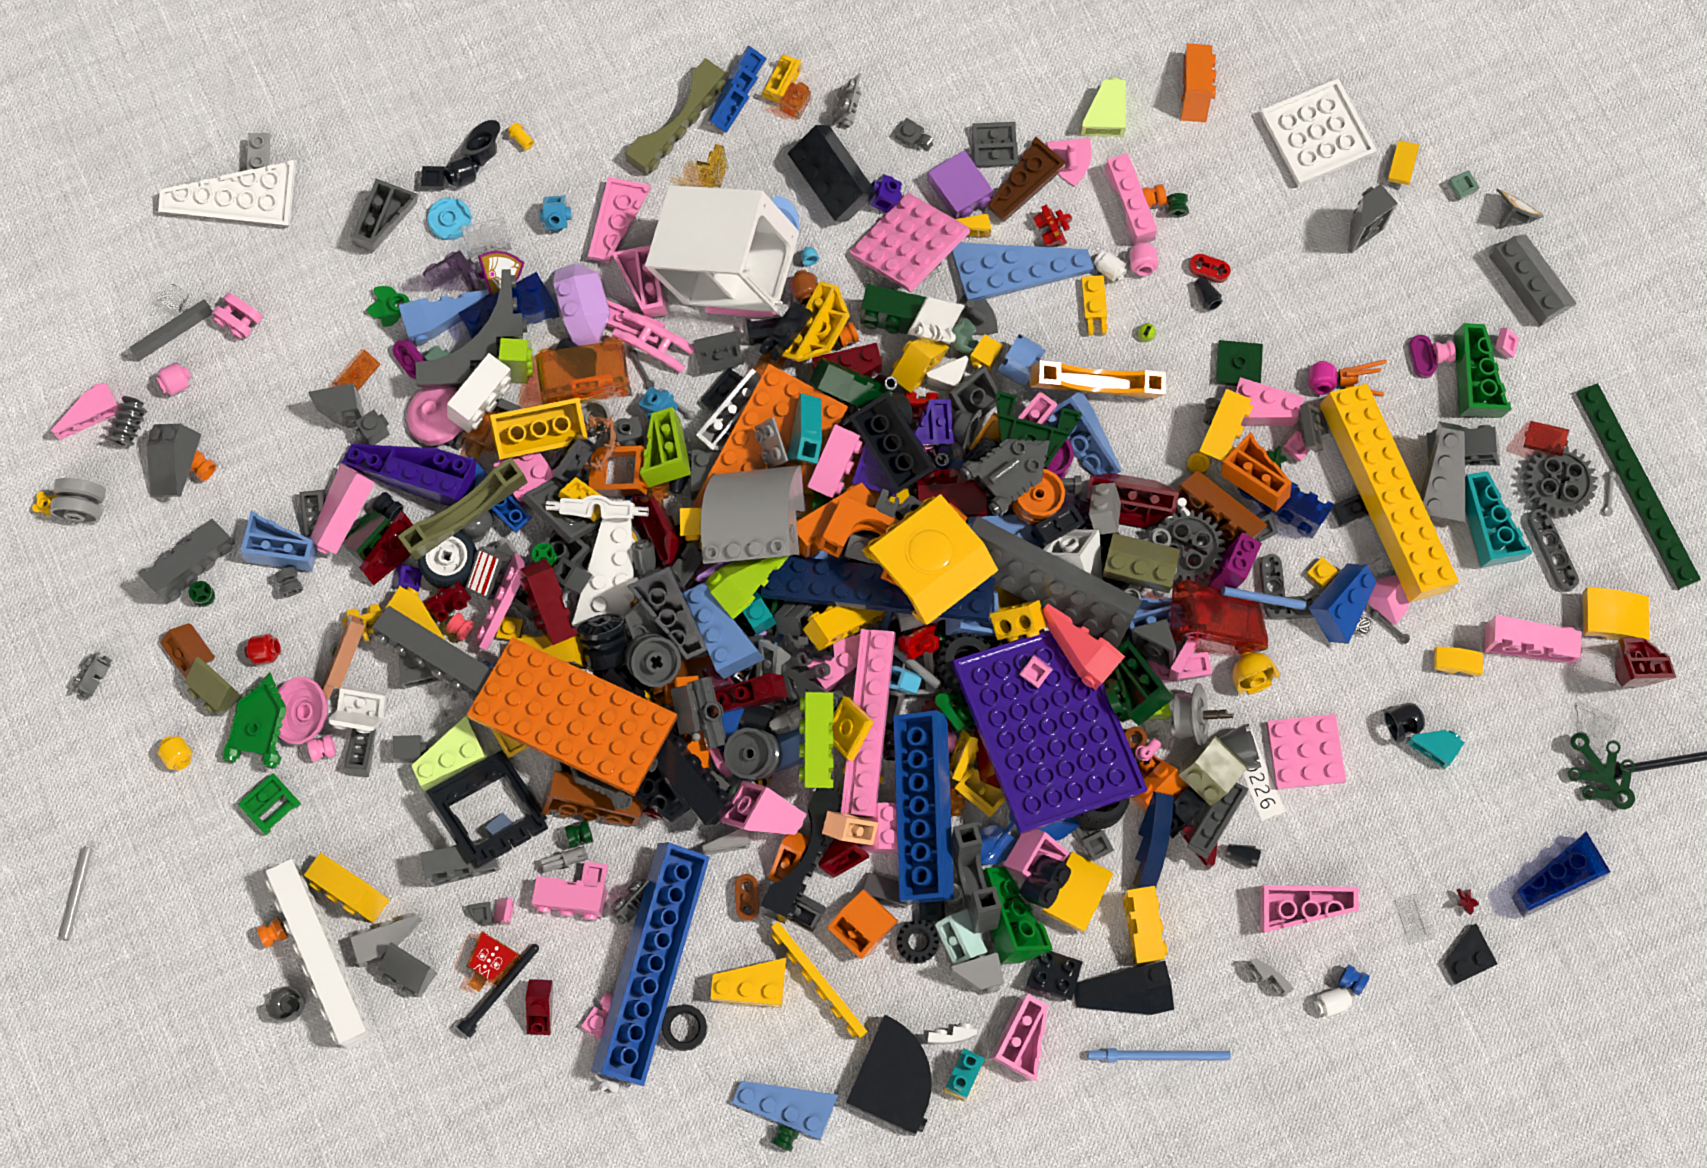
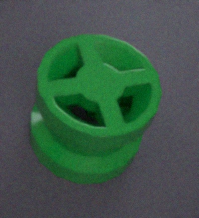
M539 543L533 548L532 558L535 563L546 558L552 567L556 565L557 555L550 544Z

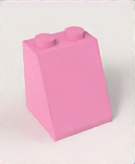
M742 781L731 801L734 807L720 821L724 824L749 831L795 835L802 827L803 820L807 814L768 787Z

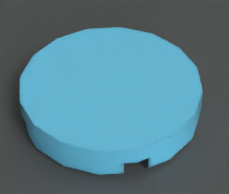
M446 197L436 201L430 207L427 222L432 233L438 238L455 240L468 232L471 226V213L468 206L462 200Z

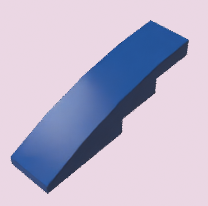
M751 46L746 47L736 63L708 120L725 133L728 132L749 99L748 93L758 79L756 75L767 59Z

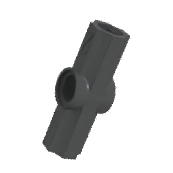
M711 677L690 682L691 685L699 683V688L694 689L693 692L699 723L701 726L707 725V730H703L707 750L725 746L727 739L721 719L723 708L717 702ZM707 709L711 712V717L708 716Z

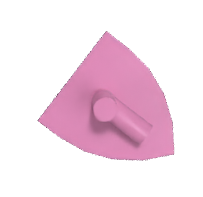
M1090 138L1047 142V146L1066 162V168L1059 175L1075 187L1089 168L1091 160Z

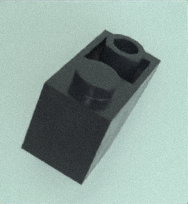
M1190 786L1173 803L1170 831L1172 838L1184 828L1206 803Z

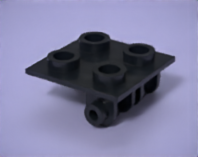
M1053 951L1035 957L1026 986H1029L1031 990L1033 988L1044 991L1043 994H1046V992L1050 993L1051 997L1055 995L1062 998L1063 1001H1066V999L1072 1001L1083 961Z

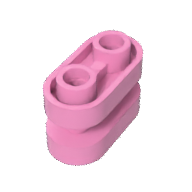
M228 292L222 299L227 305L224 309L216 306L212 311L214 316L212 320L221 327L225 325L231 329L230 332L237 338L241 339L244 337L247 339L252 333L248 325L251 322L258 325L263 316L250 305ZM234 310L244 316L241 321L231 314Z

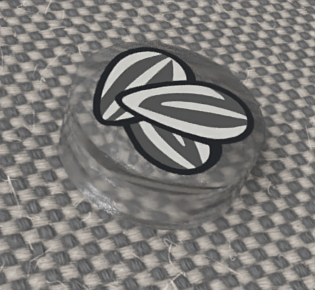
M1366 614L1361 615L1353 633L1354 636L1365 637L1371 632L1373 622Z

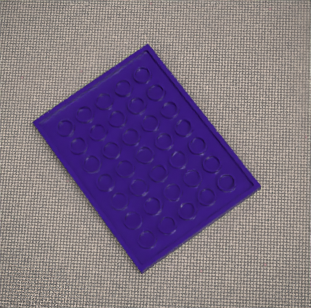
M1050 631L952 661L951 664L1019 835L1144 794L1148 791L1117 714H1115L1105 692V685L1102 683L1097 690L1086 686L1082 678L1077 675ZM1034 655L1053 668L1039 688L1019 675Z

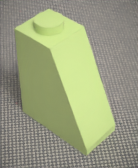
M1119 78L1104 79L1082 123L1081 136L1124 137L1126 129V80H1120Z

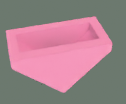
M1397 574L1376 580V585L1367 602L1394 625L1397 624L1409 609L1408 598Z

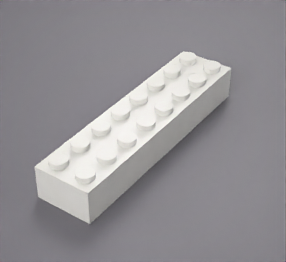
M290 859L267 870L268 878L265 879L269 890L273 891L277 896V899L274 900L279 913L282 912L286 918V921H283L288 934H292L296 941L292 943L297 955H301L305 962L302 964L303 971L314 983L311 986L315 998H319L323 1004L320 1010L324 1019L328 1020L332 1025L329 1031L334 1042L349 1048L374 1036L315 897L304 876L302 867L293 859Z

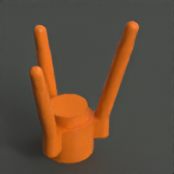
M1387 360L1339 369V386H1345V389L1354 387V384L1358 383V375L1381 372V368H1367L1386 364ZM1370 389L1373 395H1385L1384 392Z

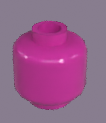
M1318 361L1311 365L1308 369L1309 388L1319 395L1329 394L1337 386L1336 367L1327 361Z

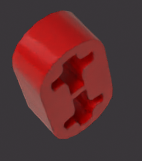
M1204 254L1194 255L1189 263V269L1192 274L1205 277L1216 283L1225 282L1231 272L1228 263ZM1198 261L1203 262L1200 269L1196 268ZM1219 268L1223 269L1221 276L1217 275Z

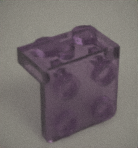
M461 250L449 253L445 256L444 260L437 264L429 265L423 272L425 281L431 291L461 274L472 291L480 287L477 280L480 276L476 271L475 264L471 258L466 259Z

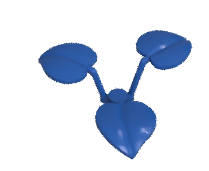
M1010 812L1009 819L1011 823L1005 831L998 825H990L980 832L982 839L981 864L994 865L1007 860L1017 843L1016 839L1008 834L1015 825ZM1072 817L1039 828L1038 830L1046 832L1057 841L1065 838L1078 828L1079 822Z

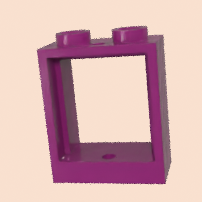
M1242 532L1225 550V553L1221 554L1223 562L1217 563L1219 568L1214 570L1206 590L1226 600L1228 596L1221 595L1222 587L1237 589L1247 579L1262 543Z

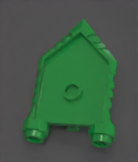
M270 672L258 682V685L253 687V690L250 689L248 694L243 695L237 701L234 711L236 713L233 716V723L230 726L231 731L228 734L229 739H227L221 752L223 761L236 763L242 751L263 755L261 761H263L262 766L276 769L277 765H280L281 756L276 750V743L279 740L278 736L281 733L279 730L282 728V719L285 717L287 708L280 693H278L279 690Z

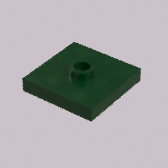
M1219 340L1216 384L1237 386L1240 377L1261 384L1263 344Z

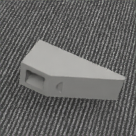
M409 913L401 916L400 921L392 923L389 920L378 924L379 928L373 930L365 928L355 932L356 936L350 937L358 965L364 967L383 960L389 944L392 942L398 946L423 921L422 917L418 914Z

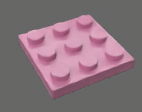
M1336 714L1266 722L1276 790L1346 782Z

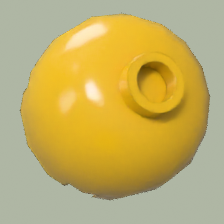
M1259 652L1243 653L1232 668L1233 683L1237 691L1242 695V691H1247L1249 695L1261 692L1272 685L1271 680L1274 677L1276 679L1279 677V670L1273 660L1266 654Z

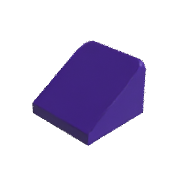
M404 564L398 565L395 569L392 588L398 589L401 586L407 589L410 587L418 592L422 578L420 569Z

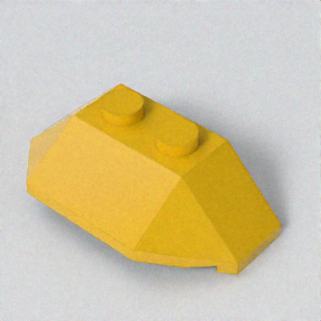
M819 281L805 307L811 310L813 313L812 317L789 349H786L780 357L800 362L830 353L850 316L837 285Z

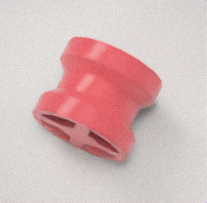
M458 612L447 624L446 631L454 633L458 640L463 641L473 629L474 622L464 619L463 615Z

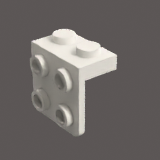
M342 686L339 691L337 711L328 718V723L334 725V728L347 729L349 727L357 729L356 731L360 733H370L384 720L387 694Z

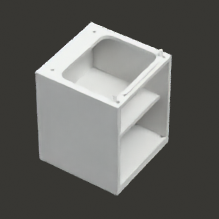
M669 185L645 267L684 305L777 312L779 304H783V301H780L799 231L764 191Z

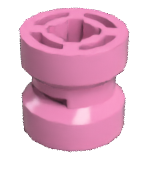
M331 734L323 736L322 740L313 738L307 741L310 757L313 762L320 761L324 756L328 758L336 757V749Z

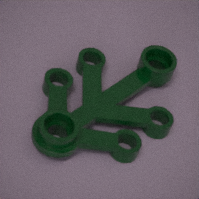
M1576 732L1570 740L1573 749L1581 751L1597 772L1581 770L1579 767L1574 766L1568 771L1569 779L1572 781L1582 779L1606 783L1611 791L1599 790L1592 785H1587L1582 791L1583 797L1587 800L1594 798L1610 800L1619 809L1630 808L1635 802V794L1630 789L1631 775L1635 769L1634 761L1631 759L1622 761L1620 768L1623 774L1621 784L1619 785L1614 778L1617 754L1621 749L1620 743L1616 740H1611L1607 743L1606 751L1608 755L1605 767L1589 746V736L1585 732ZM1577 738H1582L1584 740L1583 746H1578L1575 741ZM1612 743L1616 744L1618 750L1611 751L1609 745ZM1626 762L1631 763L1632 769H1624L1623 764ZM1577 770L1580 776L1577 778L1572 777L1571 771ZM1592 789L1594 795L1587 796L1585 790ZM1619 795H1626L1628 800L1626 802H1621L1619 800Z

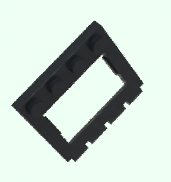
M503 750L424 793L429 804L468 863L473 862L477 868L493 861V857L498 858L512 850V846L516 848L530 840L531 835L535 837L548 829L545 822L547 816L541 814V807ZM504 778L528 816L474 845L468 836L467 830L458 816L454 815L450 806L493 782Z

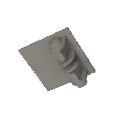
M861 73L853 79L850 78L848 83L840 87L837 94L839 101L832 113V117H834L833 126L841 122L843 127L850 128V125L853 124L854 113L857 111L856 108L858 107L861 95L860 87L858 86Z
M772 417L755 426V438L760 443L762 459L767 468L771 469L787 464L788 458L775 418Z

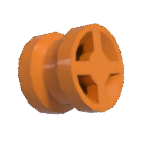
M852 321L843 327L837 338L842 348L847 347L851 342H859V337Z

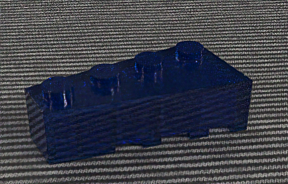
M537 272L516 282V288L512 289V297H517V311H513V314L522 313V319H527V324H536L542 322L541 320L560 317L555 302ZM499 292L458 313L471 340L489 320L497 304Z
M1586 831L1541 871L1523 884L1511 898L1522 917L1525 918L1604 880L1611 871Z

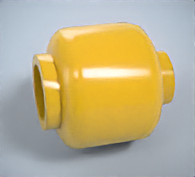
M168 736L160 742L161 746L157 753L168 769L180 771L191 763L193 751L184 738L181 736Z

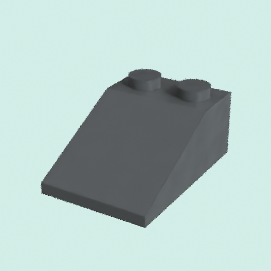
M181 423L153 425L149 432L147 443L151 496L181 497L202 434Z

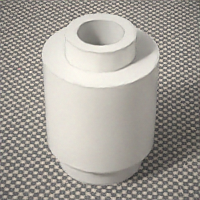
M1104 250L1099 253L1093 263L1099 272L1113 282L1117 279L1121 280L1127 272L1125 262L1111 252Z
M1336 988L1317 995V1001H1315L1317 1012L1320 1015L1323 1014L1326 1018L1346 1011L1348 1007L1352 1006V999L1346 988Z

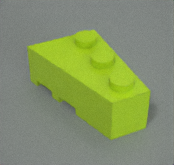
M501 338L499 361L511 369L510 382L528 384L529 376L533 377V349L531 348L532 342L529 340Z
M673 406L651 413L647 434L648 444L647 449H644L643 456L645 459L640 470V475L648 488L691 475L682 423Z

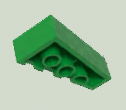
M1463 323L1454 332L1459 416L1502 418L1512 408L1510 402H1507L1505 396L1506 389L1504 383H1501L1498 374L1499 367L1492 355L1493 348L1485 324Z

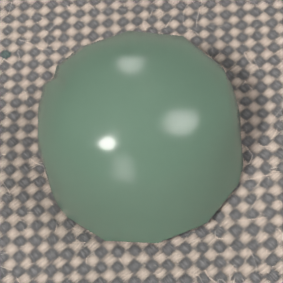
M963 318L956 322L951 330L956 336L955 341L951 342V344L957 351L963 354H970L978 343L977 340L972 338L976 328L969 319Z

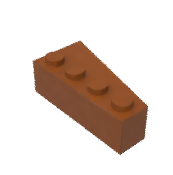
M1199 470L1182 482L1176 489L1179 491L1178 499L1185 498L1187 509L1190 512L1194 510V517H1198L1202 512L1203 520L1211 517L1210 525L1218 524L1215 532H1223V535L1218 539L1225 540V544L1222 545L1225 549L1242 532L1256 540L1267 527L1264 521Z
M554 771L545 791L541 814L549 815L550 811L560 812V817L570 818V815L575 814L582 815L584 820L593 821L604 818L605 823L636 827L641 817L643 803L630 795L632 797L631 805L628 809L620 810L614 807L611 798L607 797L606 794L603 795L600 791L596 792L594 789L588 788L587 785L583 786L576 783L570 772Z

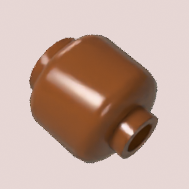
M806 270L797 271L789 281L793 299L800 302V304L808 303L818 285L816 275Z

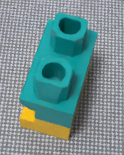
M963 1048L944 1091L965 1101L985 1058Z

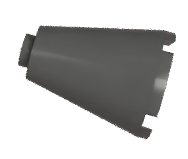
M1249 723L1243 724L1218 738L1247 766V769L1261 768V763L1255 762V760H1259V755L1251 731H1246L1251 729Z

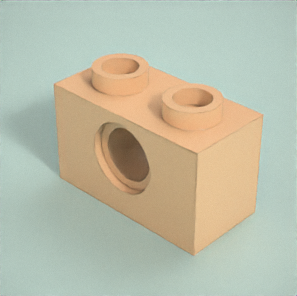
M828 811L822 834L841 841L873 845L879 823L856 815Z

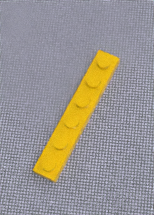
M777 921L771 926L773 931L771 937L779 946L783 944L788 951L785 954L793 964L799 963L803 968L800 973L808 982L812 980L818 988L815 991L823 1001L828 999L833 1005L830 1008L833 1014L838 1019L842 1017L848 1025L845 1028L853 1038L858 1036L860 1040L867 1035L868 1031L782 925Z

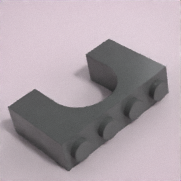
M973 822L953 827L952 855L973 930L976 934L998 928L1002 906L996 886L989 888L986 886L981 865L982 839L977 823Z

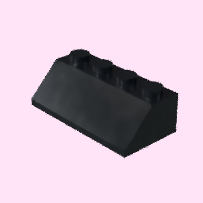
M884 393L849 416L897 493L915 485L938 470L890 393Z

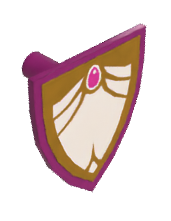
M491 251L478 255L482 268L478 276L480 279H485L490 298L499 295L502 269H511V275H516L517 282L524 266V262L518 257L504 251Z

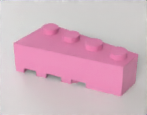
M1495 615L1485 626L1483 652L1575 663L1580 659L1582 632L1576 631L1572 627H1556L1549 624Z

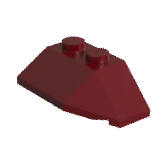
M1116 473L1091 475L1089 478L1086 499L1089 503H1091L1093 485L1115 482L1121 501L1119 523L1150 528L1166 517L1172 516L1176 511L1179 491L1156 480Z
M631 497V503H634L635 507L649 508V512L640 511L649 513L648 517L634 516V521L643 540H648L654 544L657 568L667 563H670L672 567L679 558L681 546H683V538L675 529L673 517L668 515L665 507L654 497Z
M1621 638L1618 640L1614 667L1616 670V680L1621 687H1644L1677 678L1670 657L1666 653H1661L1656 646L1646 639Z

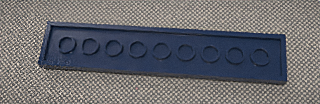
M789 556L778 570H772L767 579L769 582L765 587L762 586L760 593L761 598L904 614H913L912 611L915 610L910 599L899 586L881 578L884 568L881 565ZM989 577L938 617L989 623L995 578Z

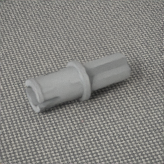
M582 846L567 852L562 850L560 854L541 860V865L544 872H549L565 866L569 868L568 865L588 860L585 847Z

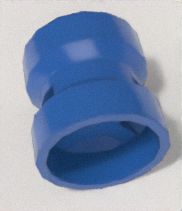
M1348 964L1339 978L1338 985L1343 988H1350L1352 993L1359 996L1364 990L1370 975L1365 972L1360 973L1356 971L1354 966Z

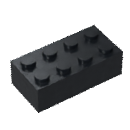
M815 125L787 153L834 221H849L877 194L830 125Z

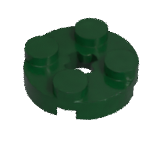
M1114 677L1106 679L1103 684L1109 686V688L1105 689L1113 711L1115 714L1120 712L1123 717L1119 718L1122 723L1130 720L1126 701L1121 692L1120 681Z

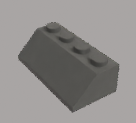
M1526 234L1513 236L1498 245L1490 255L1491 260L1540 327L1577 304Z

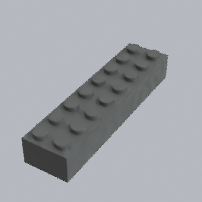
M979 516L976 518L971 529L985 544L998 569L996 573L990 576L995 578V585L1028 602L1040 600L1042 609L1047 604L1053 606L1070 617L1073 625L1082 628L1084 626L1089 629L1091 635L1099 639L1101 637L1118 648L1142 600Z

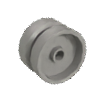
M76 478L56 479L53 493L57 497L51 500L49 512L58 518L68 521L97 523L100 521L102 508L98 504L103 503L106 489L97 483Z

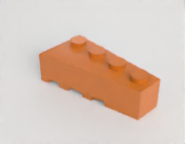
M862 482L856 486H850L840 496L833 498L825 505L797 521L799 555L801 557L811 558L821 551L818 549L819 543L843 495L852 497L868 507L875 508L877 500Z

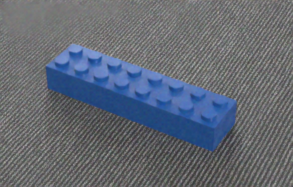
M936 710L894 715L900 901L915 904L954 900L947 717L944 713Z

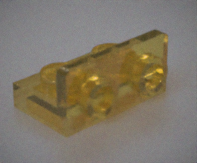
M715 144L714 150L709 152L707 163L701 161L696 163L699 182L706 187L713 188L715 186L721 188L728 165L723 145Z

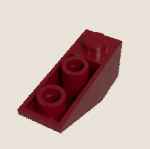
M767 673L715 690L717 702L721 704L723 713L766 705L788 698L783 675Z

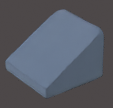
M502 813L485 828L491 835H494L513 824V822Z

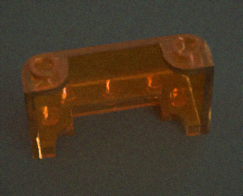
M616 337L607 338L605 342L558 350L542 349L535 356L543 405L608 393L609 396H614V392L621 393V397L632 396L623 341L618 340Z

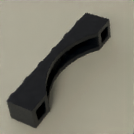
M816 788L807 811L811 826V840L808 850L799 865L790 874L769 886L760 905L759 913L785 924L787 918H793L797 909L794 903L797 897H803L807 888L804 882L807 876L810 878L813 876L817 866L813 863L817 856L821 858L826 848L823 842L827 835L822 834L827 812L841 813L843 795L828 788Z

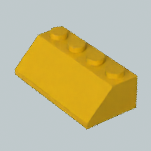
M579 398L488 416L499 460L566 447L576 432L588 439Z

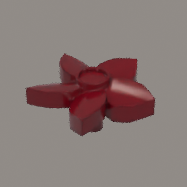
M1460 888L1457 889V893L1461 898L1457 901V905L1464 907L1465 912L1469 915L1473 914L1474 907L1478 906L1479 903L1471 897V889L1465 891V893Z

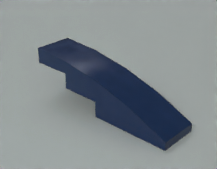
M1153 792L1138 834L1143 839L1135 857L1140 862V865L1132 883L1138 888L1155 886L1156 888L1171 831L1174 796L1171 794Z

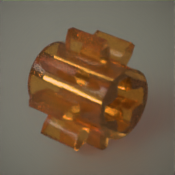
M950 789L951 817L961 816V811L966 808L964 796L959 795L956 789Z

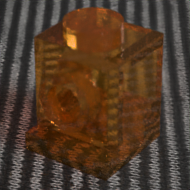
M791 82L784 97L780 100V111L800 119L811 99L809 87L802 82L797 84Z

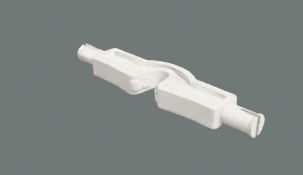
M592 495L584 499L561 498L560 502L546 501V505H555L546 506V510L559 511L562 515H574L584 518L592 517L596 505H600L601 518L634 519V516L648 517L649 514L647 512H640H649L648 507H635L634 503L615 502L600 495Z

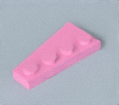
M608 177L588 259L611 263L614 257L612 253L617 252L649 194L651 185Z
M513 554L494 601L487 610L483 626L481 625L476 633L478 646L484 650H488L521 584L520 578H522L520 569L524 568L525 564L523 556L519 554Z

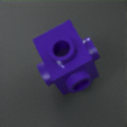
M885 174L877 180H873L871 185L877 194L869 200L868 205L888 213L898 204L902 197V192H900L902 182Z

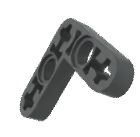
M1275 554L1266 555L1260 563L1263 594L1306 602V608L1302 613H1296L1292 608L1287 607L1288 614H1286V609H1280L1278 614H1275L1274 610H1270L1273 604L1264 603L1267 617L1273 620L1314 618L1312 613L1308 612V601H1310L1311 606L1319 595L1286 597L1281 559ZM1269 560H1272V564H1276L1273 569V576H1269L1271 573L1270 567L1266 566ZM1271 581L1278 583L1279 591H1269L1267 583Z

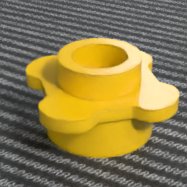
M43 491L38 492L36 503L32 506L33 511L51 516L52 514L49 512L51 500L57 496L55 494L47 495Z

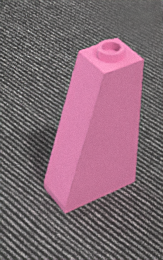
M342 463L337 470L310 537V540H313L316 544L315 549L324 554H327L328 551L337 554L375 484L369 478Z

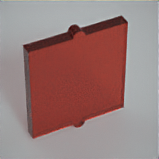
M1530 421L1528 431L1524 433L1526 438L1523 448L1562 456L1565 446L1568 445L1569 429Z

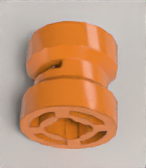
M1163 184L1155 185L1153 188H1142L1149 208H1152L1153 205L1163 206L1167 204Z
M197 450L189 472L196 473V477L204 482L213 475L217 465L212 460H206L205 455Z
M279 917L272 919L271 923L268 924L269 927L263 924L256 928L266 948L273 946L274 940L283 941L288 938V933Z

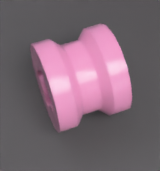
M1452 340L1446 341L1444 344L1439 342L1432 344L1436 364H1441L1443 361L1449 363L1455 361L1456 350Z

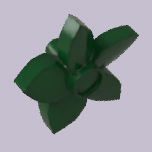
M1278 446L1274 452L1267 451V455L1281 469V463L1288 459L1285 456H1280L1281 446Z

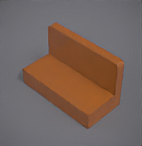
M190 623L170 629L160 642L185 678L197 657L201 658L205 663L212 662L215 658Z

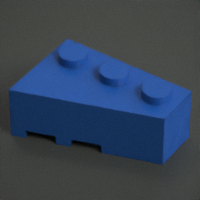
M1347 563L1309 607L1310 612L1329 642L1349 644L1377 582L1367 564Z

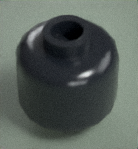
M461 156L447 163L444 174L450 185L461 188L475 182L478 166L475 161L470 160L467 156Z

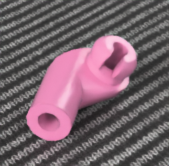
M1152 738L1146 746H1138L1135 750L1136 758L1140 761H1149L1161 747V743L1157 739Z

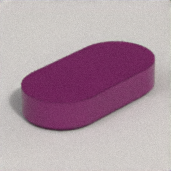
M1416 335L1411 339L1408 346L1413 369L1418 377L1430 378L1437 369L1432 342L1425 335Z

